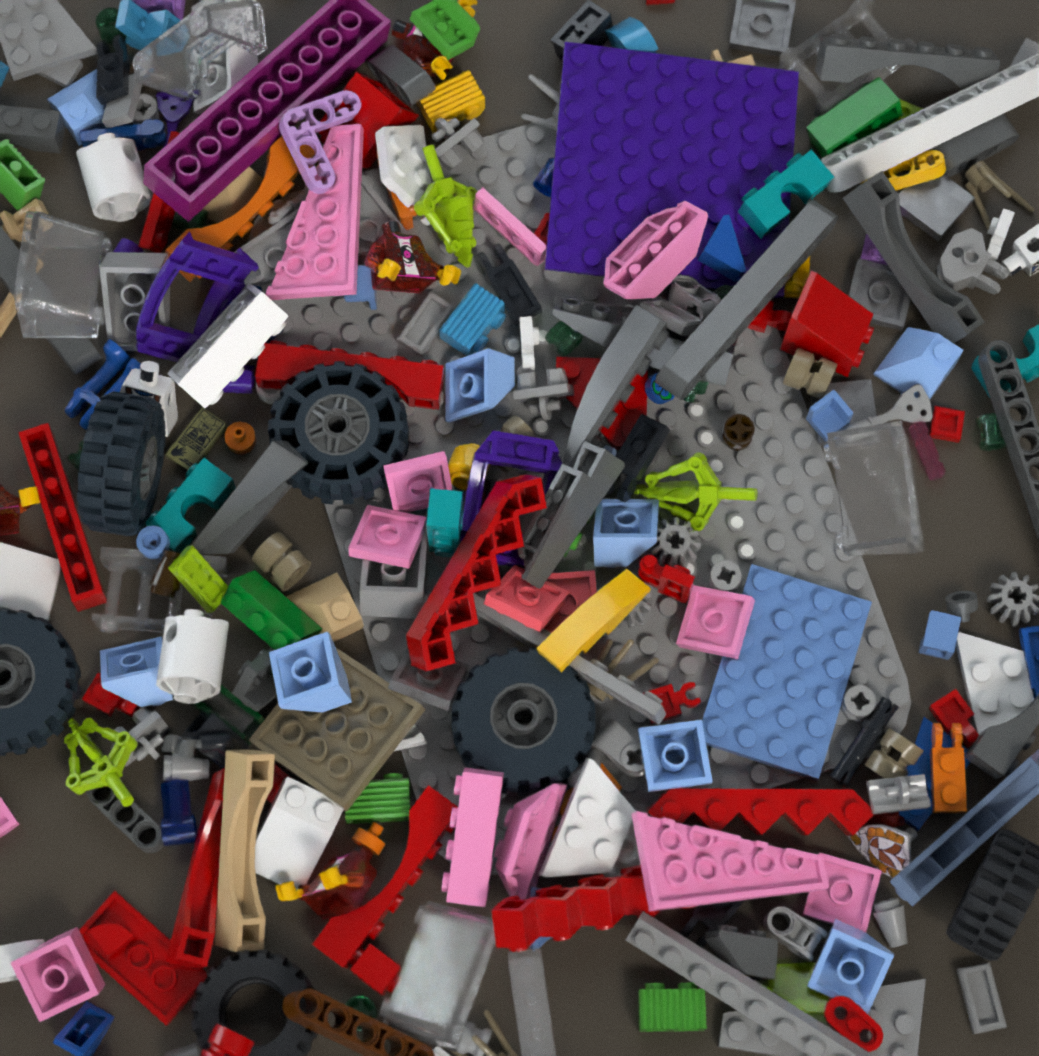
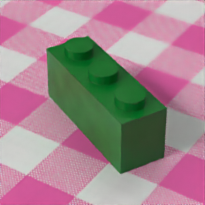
M877 77L872 82L862 85L849 98L839 101L833 109L823 116L813 119L810 125L806 127L809 141L824 158L889 126L902 117L900 99L880 77Z
M255 570L232 579L220 602L274 650L319 635L322 627Z

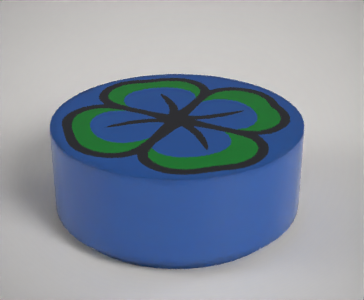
M656 373L647 379L645 391L652 402L665 404L675 396L655 383L658 375Z

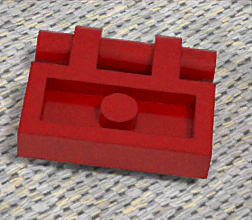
M646 555L640 560L638 578L646 584L658 588L657 592L682 603H687L695 580V576L690 575L691 572L687 568L680 565H673V567L665 565V567H662L653 555Z

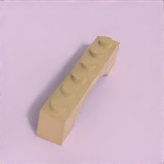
M254 749L226 750L215 945L234 952L264 950L266 917L260 902L256 882L255 844L260 815L266 798L273 788L275 754Z

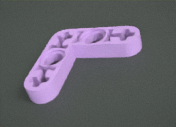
M341 91L290 109L279 122V129L306 186L313 193L323 194L327 192L334 184L336 177L316 133L348 122L357 115L361 109V101L357 94L352 91ZM342 102L352 106L350 110L348 108L339 109L335 114L334 109L338 108ZM317 108L324 110L328 117L327 121L320 122L316 120L313 116V110ZM304 117L306 119L305 122L300 124L298 129H296L295 126L290 127L288 125L290 120H292L293 123H297L299 121H302ZM309 145L312 147L315 153L314 157L305 158L300 153V146ZM316 162H319L318 166L315 168L314 164ZM318 174L320 177L325 176L326 180L323 183L321 180L316 181L314 177Z

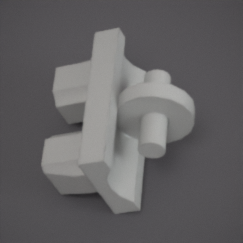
M455 117L449 122L443 118L435 121L438 131L432 134V138L435 142H438L443 137L446 139L435 150L440 163L449 171L464 160L454 146L461 142L467 151L472 154L485 143L477 131L480 124L475 118L456 133L453 129L460 125Z
M563 368L546 370L548 386L538 387L537 373L518 374V390L513 391L514 400H519L520 403L539 400V403L530 404L529 408L531 413L540 412L543 420L551 419L552 410L561 409L560 400L550 401V399L575 395L574 386L568 384L565 369Z
M141 707L133 714L132 719L137 726L128 733L137 740V747L131 752L125 765L126 767L135 759L141 761L148 754L154 760L160 757L155 748L164 741L162 737L171 729L156 710L151 712L146 707ZM122 726L114 729L119 733L126 731ZM111 741L112 746L110 748L113 749L116 743Z
M925 774L868 780L866 783L872 814L923 809L931 806L926 790Z

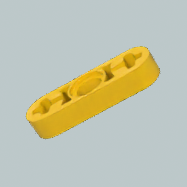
M929 150L883 173L886 177H890L888 180L894 189L899 190L941 177L946 172V164L942 152ZM910 171L904 176H896L898 172Z

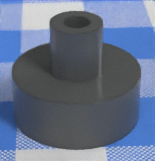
M957 591L947 595L945 598L947 612L961 617V622L970 621V613L978 609L977 594L975 592Z

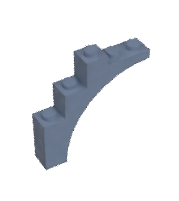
M1039 749L890 880L900 898L914 906L1039 794Z

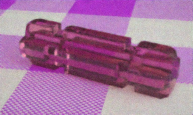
M920 421L912 424L909 432L912 439H916L915 446L923 465L927 466L926 472L929 479L936 480L946 474L943 463L939 462L940 456L932 437L927 435L929 430L926 423Z

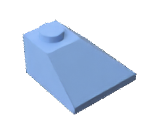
M97 69L47 99L54 111H60L66 128L79 146L82 145L80 131H87L96 127L106 128L102 122L106 104L101 105L96 98Z
M908 327L873 375L901 394L912 386L920 384L928 398L931 399L957 364L963 350L939 333ZM915 392L914 397L918 398L919 393Z
M488 348L446 363L445 421L451 423L493 409L515 386L514 357Z
M602 499L595 512L593 535L595 567H627L657 543L659 500L629 499L627 502H622L618 499Z
M328 631L269 652L278 704L281 709L323 713L352 702L346 672Z
M162 636L100 650L102 687L140 707L149 705L159 706L173 700V694L161 690L156 685L163 641Z
M702 720L638 728L648 792L712 784Z
M835 919L807 987L831 998L836 996L849 997L868 1014L893 960L894 953L866 932Z

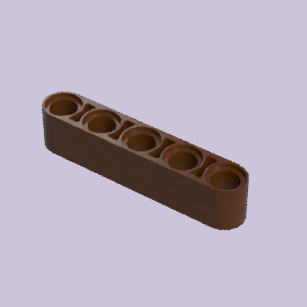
M316 990L294 991L289 993L283 1001V1012L291 1021L363 1056H413L414 1053L417 1056H435L434 1051L428 1045ZM301 997L304 998L307 1003V1009L305 1013H303L299 1008V1001ZM330 1011L335 1016V1024L333 1027L330 1026L328 1022V1014ZM358 1025L363 1030V1038L361 1039V1041L356 1036V1028ZM386 1039L389 1040L391 1045L389 1054L384 1049Z

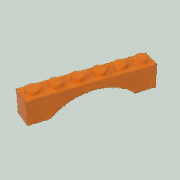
M283 136L270 147L266 157V169L262 183L247 205L233 216L219 223L202 228L187 229L166 249L165 253H168V258L189 232L193 240L230 251L233 247L230 242L237 235L241 238L244 237L254 226L251 221L258 214L264 217L274 206V203L271 201L278 194L284 197L295 184L292 180L300 172ZM309 145L300 146V153L305 158L314 157L315 153L312 147ZM179 271L189 282L196 276L199 279L202 278L185 271Z

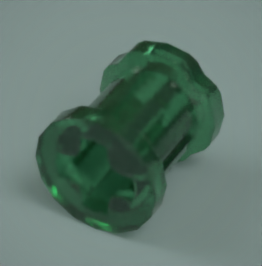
M989 413L978 416L976 424L980 426L982 440L979 444L980 450L991 451L1006 447L996 414Z

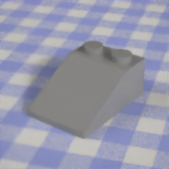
M107 252L99 267L107 341L111 339L124 351H137L136 326L147 294L157 274L168 259V253ZM170 286L162 299L154 319V323L170 327Z
M427 527L409 569L363 559L360 581L361 616L417 617L425 603L428 555Z

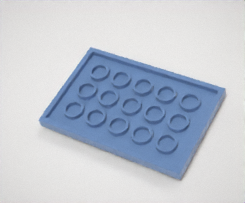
M751 564L742 594L752 596L755 603L738 659L722 656L702 719L706 745L818 781L872 602Z

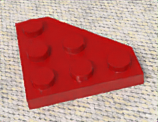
M556 357V368L565 369L568 384L574 386L575 395L566 396L565 398L576 408V411L601 358ZM648 370L643 377L637 374L631 384L635 387L633 393L626 403L620 401L614 411L618 415L610 428L603 427L600 431L615 450H620L641 414L647 416L645 383L648 379Z

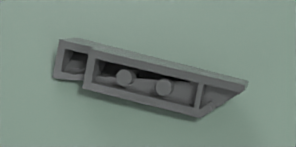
M273 441L192 543L195 549L200 554L234 553L293 486L288 480L306 466L308 461L289 442Z
M584 441L574 467L572 468L565 464L561 465L545 494L547 508L536 511L523 535L524 547L517 548L519 557L524 560L525 572L522 574L523 580L539 589L542 588L624 469V462L606 449Z

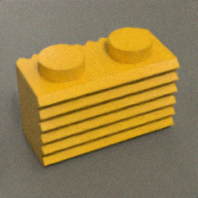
M470 70L435 85V91L417 102V106L433 134L438 131L435 121L439 118H443L447 122L454 117L458 121H463L464 119L472 120L480 116L485 110V96L482 94Z

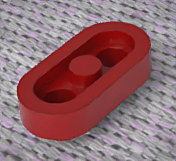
M836 996L826 1003L824 1018L828 1025L837 1033L867 1052L875 1051L880 1047L883 1041L881 1026L852 999L846 996ZM838 1006L843 1007L846 1011L843 1019L835 1017L834 1011ZM863 1029L868 1030L871 1034L868 1042L861 1041L859 1033Z

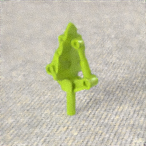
M434 144L422 149L433 183L428 185L420 200L414 204V210L417 215H424L436 233H438L439 239L446 245V251L449 254L454 253L458 257L457 261L468 268L471 266L473 257L471 250L476 246V239L472 236V228H474L473 202L477 190L474 187H467L452 180V177H444Z
M701 452L693 454L686 461L670 466L668 470L663 472H650L645 477L647 484H638L634 492L637 495H644L647 499L659 500V507L670 511L671 515L686 522L689 521L691 528L697 531L705 528L709 518L722 499L756 501L758 496L757 488L722 487V481H719L707 463L706 456ZM690 470L694 472L697 480L692 481L674 480L658 482L661 478L670 475L676 476ZM695 498H699L700 501L696 514L680 506H672L665 503L666 500L687 504Z
M71 717L68 722L73 733L67 734L64 738V743L70 749V758L68 759L70 775L66 779V786L77 795H81L87 790L108 786L124 807L130 806L134 802V798L120 777L123 776L122 771L131 752L137 747V740L127 731L119 733L108 727L102 728L92 718H86L82 725H80L74 717ZM96 731L102 734L103 738L116 743L108 756H104L88 735L89 733ZM79 744L86 755L95 763L91 767L92 770L81 773L80 758L76 753V747Z

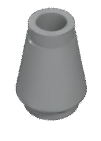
M172 752V755H164L163 781H171V784L209 778V759L181 757Z
M892 898L873 904L875 908L873 915L889 944V948L907 944L904 904H900L899 898Z

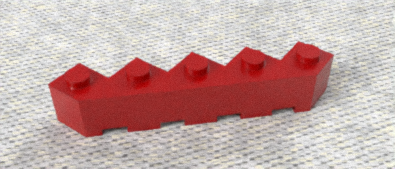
M524 474L496 482L406 634L411 666L424 671H430L456 663L450 632L479 624L473 593L501 585L496 554L524 547L519 515L547 508L541 477Z
M675 788L665 790L644 811V813H647V816L659 819L668 818L680 824L692 815L703 827L721 831L737 815L756 835H763L781 816L801 835H809L827 816L846 836H853L874 815L872 814L871 807L853 789Z
M640 864L620 869L621 876L613 878L600 874L579 879L578 886L573 888H563L559 884L535 890L536 897L520 900L518 895L507 897L491 911L496 948H509L511 952H522L527 950L539 937H552L554 941H565L570 939L582 926H594L597 930H608L613 928L624 915H636L639 918L644 911L648 915L655 917L661 910L649 912ZM696 906L683 907V909L693 908Z

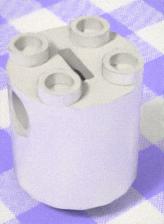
M114 133L102 134L97 138V142L80 148L76 152L94 216L100 219L117 222L133 219L138 212L144 210L151 202L149 189L143 184L144 172L133 139L116 138Z
M195 609L185 610L184 615L166 617L156 685L161 690L173 694L176 701L187 704L198 703L219 694L229 627L227 621L203 617L204 613Z

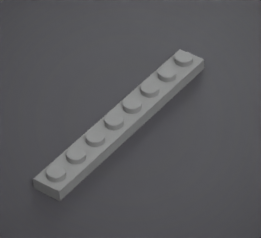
M478 592L473 593L477 616L527 646L537 648L551 634L544 628L538 632L505 614L498 613L495 609L484 604L485 599L477 595ZM581 652L569 664L570 667L577 671L580 678L660 725L665 717L666 712L661 705L662 700L649 691H646L644 694L634 689L636 685L622 675L616 678L607 673L609 669L595 659L589 662L581 657Z
M644 911L626 938L627 942L809 1056L870 1055L863 1048Z

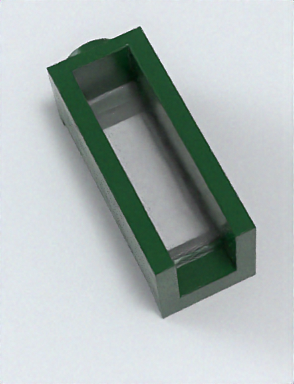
M222 685L220 686L219 694L198 703L190 704L199 712L214 713L249 745L251 743L248 740L264 721L262 715L245 706L241 700Z

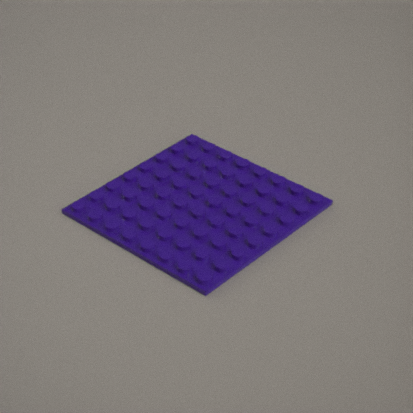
M565 42L544 270L605 277L606 258L647 217L662 210L677 207L678 203L687 201L706 211L708 219L696 257L678 275L692 277L706 289L729 292L737 282L730 280L697 260L724 215H730L746 272L789 225L790 213L780 225L760 239L738 213V210L744 203L741 199L754 187L759 191L766 185L764 180L776 170L782 173L788 168L786 166L787 162L793 158L799 72ZM791 192L781 193V200L790 211ZM785 285L774 296L775 298H784Z

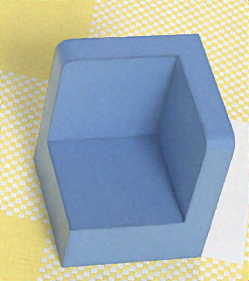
M358 266L357 295H344L346 302L369 301L370 309L377 310V289L373 288V285L377 286L376 280H374L376 279V272L373 266Z
M832 390L810 407L806 420L826 442L850 423L853 411L837 392Z
M934 610L930 611L925 635L920 641L918 653L949 660L954 654L961 617Z

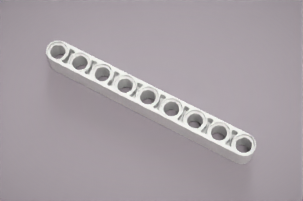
M1039 54L825 156L821 161L834 175V179L827 187L828 191L837 193L847 190L881 171L884 172L1038 97Z

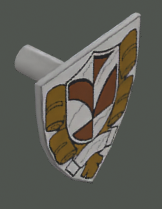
M869 824L862 826L853 836L847 837L870 864L882 870L883 874L894 878L912 862L911 843L917 838L918 834L911 827L903 832L885 825Z

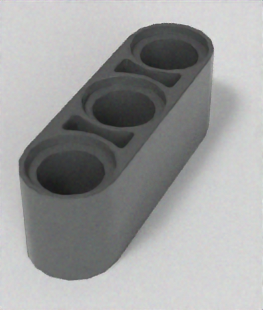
M394 45L389 46L367 61L375 78L410 107L436 90L428 73Z
M1003 113L933 147L932 150H938L943 153L946 164V172L944 174L947 177H951L1009 147L1019 138V134L1006 114Z
M100 788L86 791L87 797L93 805L140 850L153 854L162 849L165 844L164 832L135 802L130 806L124 807L112 789L109 798L103 801L96 799L97 791ZM132 808L134 811L132 819L125 823L120 822L118 818L120 812L123 809ZM150 829L155 830L157 833L155 841L151 844H143L141 842L143 833Z

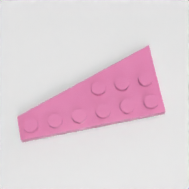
M361 124L331 127L323 149L334 170L335 182L323 194H316L309 190L305 201L301 202L286 240V250L282 260L278 261L274 270L276 275L272 285L268 286L265 293L271 300L357 295L364 129ZM318 174L314 177L316 181L321 180L323 183L326 180L325 176L320 177Z
M639 811L631 814L649 912L823 891L829 888L824 860L821 855L792 848L783 849L768 845L767 842L759 840L754 842L722 831L697 825L688 826L676 823L675 820L668 818L659 819L647 816V813Z

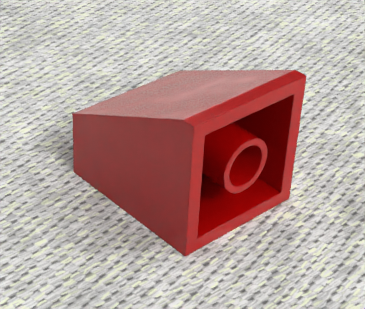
M356 72L343 91L348 90L357 94L361 101V109L352 120L339 125H362L364 129L362 167L368 169L377 160L375 132L382 127L411 125L419 115L376 79ZM342 102L338 108L334 109L335 114L339 109L348 108L350 110L352 106ZM327 114L323 116L320 122L327 121ZM331 128L318 132L321 135L319 140L323 144H325Z
M811 271L790 318L780 350L794 355L799 347L813 353L816 360L823 357L837 363L835 372L848 377L852 366L858 368L865 352L860 349L862 342L868 344L874 327L869 325L874 314L818 273Z

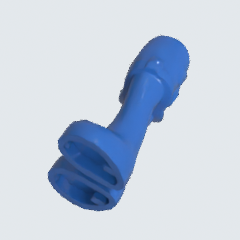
M111 339L103 346L106 357L104 364L85 385L76 388L73 392V397L64 411L67 416L74 418L90 403L92 406L83 415L79 426L86 431L91 414L94 412V407L100 401L97 394L125 367L123 374L105 394L114 391L120 392L131 370L140 369L141 363L134 358L131 359Z

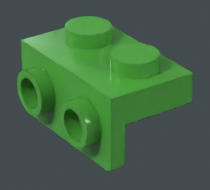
M434 0L414 10L409 19L448 60L473 47L480 31V26L475 19L456 0Z

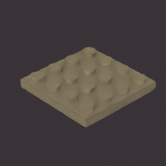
M336 648L347 675L352 702L323 713L281 709L277 703L248 741L260 751L275 754V762L315 790L324 794L347 812L421 717L425 708L411 697L388 689L389 683Z

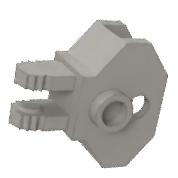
M973 228L953 235L935 270L936 276L955 291L966 287L973 290L976 286L994 295L999 293L1001 289L1000 284L983 275L982 272L985 271L1003 280L1008 277L1009 271L1000 263L990 259L992 254L986 251L983 234Z

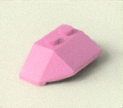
M687 201L678 203L677 207L668 208L647 217L606 258L603 282L605 288L625 299L656 298L696 257L708 219L707 212Z
M554 783L514 804L513 809L510 808L504 820V827H507L504 839H500L496 846L494 857L497 858L495 868L509 897L518 895L520 900L529 899L531 886L536 887L565 796L567 784Z

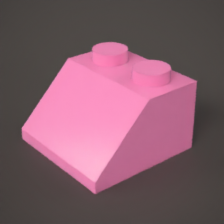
M78 927L44 942L11 962L39 1022L98 995L106 985Z

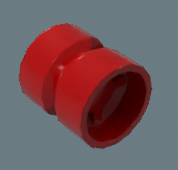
M216 1023L208 1038L210 1047L209 1049H203L200 1056H249L255 1042Z

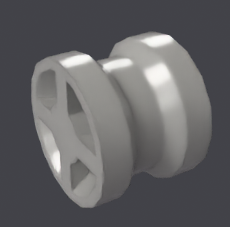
M140 94L132 124L141 125L146 119L154 120L155 118L160 120V113L155 99L150 95Z
M722 560L717 562L711 569L709 587L735 593L741 582V569L733 561Z
M853 686L843 697L841 709L848 719L862 721L867 719L874 710L876 697L873 691L866 686Z
M468 1021L457 1052L460 1054L470 1053L474 1056H484L485 1053L472 1040V1036L477 1035L488 1046L493 1030L476 1028L474 1023Z

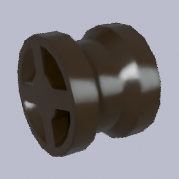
M735 414L729 417L725 422L722 433L724 444L731 450L736 451L747 448L752 442L755 427L753 421L743 414Z

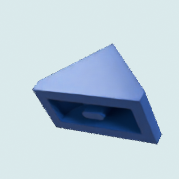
M724 215L697 261L737 282L746 273V267L730 215Z
M86 1001L54 1038L53 1043L75 1056H93L111 1026L114 1016Z

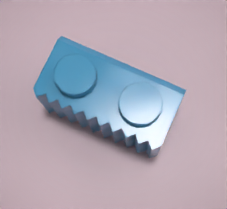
M475 283L439 329L440 339L465 356L482 351L489 339L486 336L493 328L497 330L506 318V314H504L505 303Z

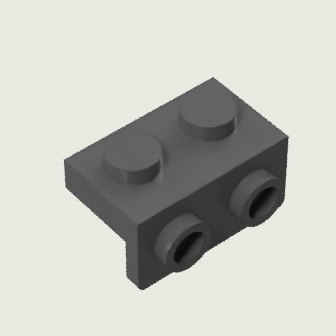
M273 648L268 650L262 649L252 662L247 660L237 673L240 679L232 694L241 700L245 706L256 712L277 697L269 652L274 651Z

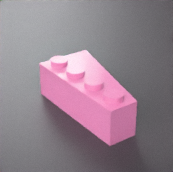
M465 767L462 776L456 775L454 795H460L458 808L452 807L450 827L456 828L454 840H448L446 860H451L450 873L444 872L441 892H447L446 902L486 907L490 889L489 882L493 865L492 854L496 840V823L500 808L503 772Z

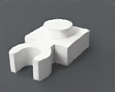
M1004 208L999 218L993 217L987 234L992 235L987 252L992 254L990 259L994 261L998 259L1015 213Z
M532 316L520 317L522 372H535L534 345H539V328L532 326Z

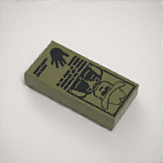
M202 407L165 454L166 458L187 472L194 463L199 464L228 428L227 423Z

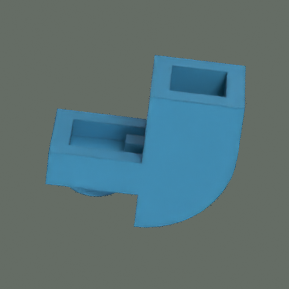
M132 0L120 1L115 27L127 35L125 43L142 51L163 53L180 49L185 23L167 9L147 13Z
M629 17L605 31L612 48L656 53V50L659 49L648 29L638 19Z

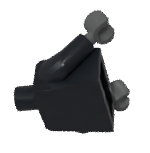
M201 711L181 736L167 735L163 739L161 751L171 754L174 752L181 757L193 758L196 748L218 767L225 769L226 750H247L250 745L214 713Z

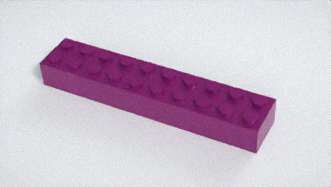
M330 0L144 165L143 184L189 222L282 136L279 122L288 110L326 97L387 42L391 20L366 0ZM292 120L288 123L290 127L296 124Z

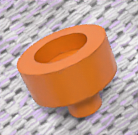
M241 421L235 422L225 431L226 445L233 453L246 454L254 448L256 435L250 424Z
M373 822L368 831L358 828L351 840L357 845H364L363 849L379 856L385 846V843L379 839L384 828Z

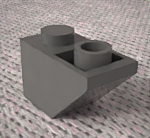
M719 925L716 931L705 932L706 942L720 960L752 980L764 981L775 979L778 939L766 938L767 933L763 931L748 930L747 934L737 933V927Z

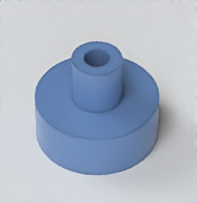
M147 526L139 532L136 545L146 558L158 559L163 556L164 550H169L170 539L162 528Z

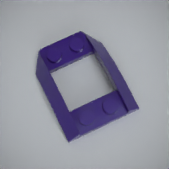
M189 232L162 266L147 294L136 326L137 351L178 362L238 296L245 286V278L251 271L256 272L259 268L257 263L240 247L235 253L193 240ZM180 270L215 281L203 303L193 334L154 323L162 299Z
M494 430L491 432L473 456L464 503L460 543L480 511L488 464L544 473L542 484L545 495L563 464L558 455L560 452L553 440ZM518 549L496 554L497 564L512 567L516 565L520 568H525L524 560L518 555Z

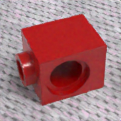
M369 944L350 969L352 974L382 997L387 991L392 994L403 980L400 976L403 971L402 967L372 944Z

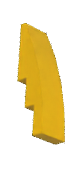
M626 569L603 586L563 621L536 648L538 653L562 673L581 651L585 654L604 633L609 635L651 591V588Z

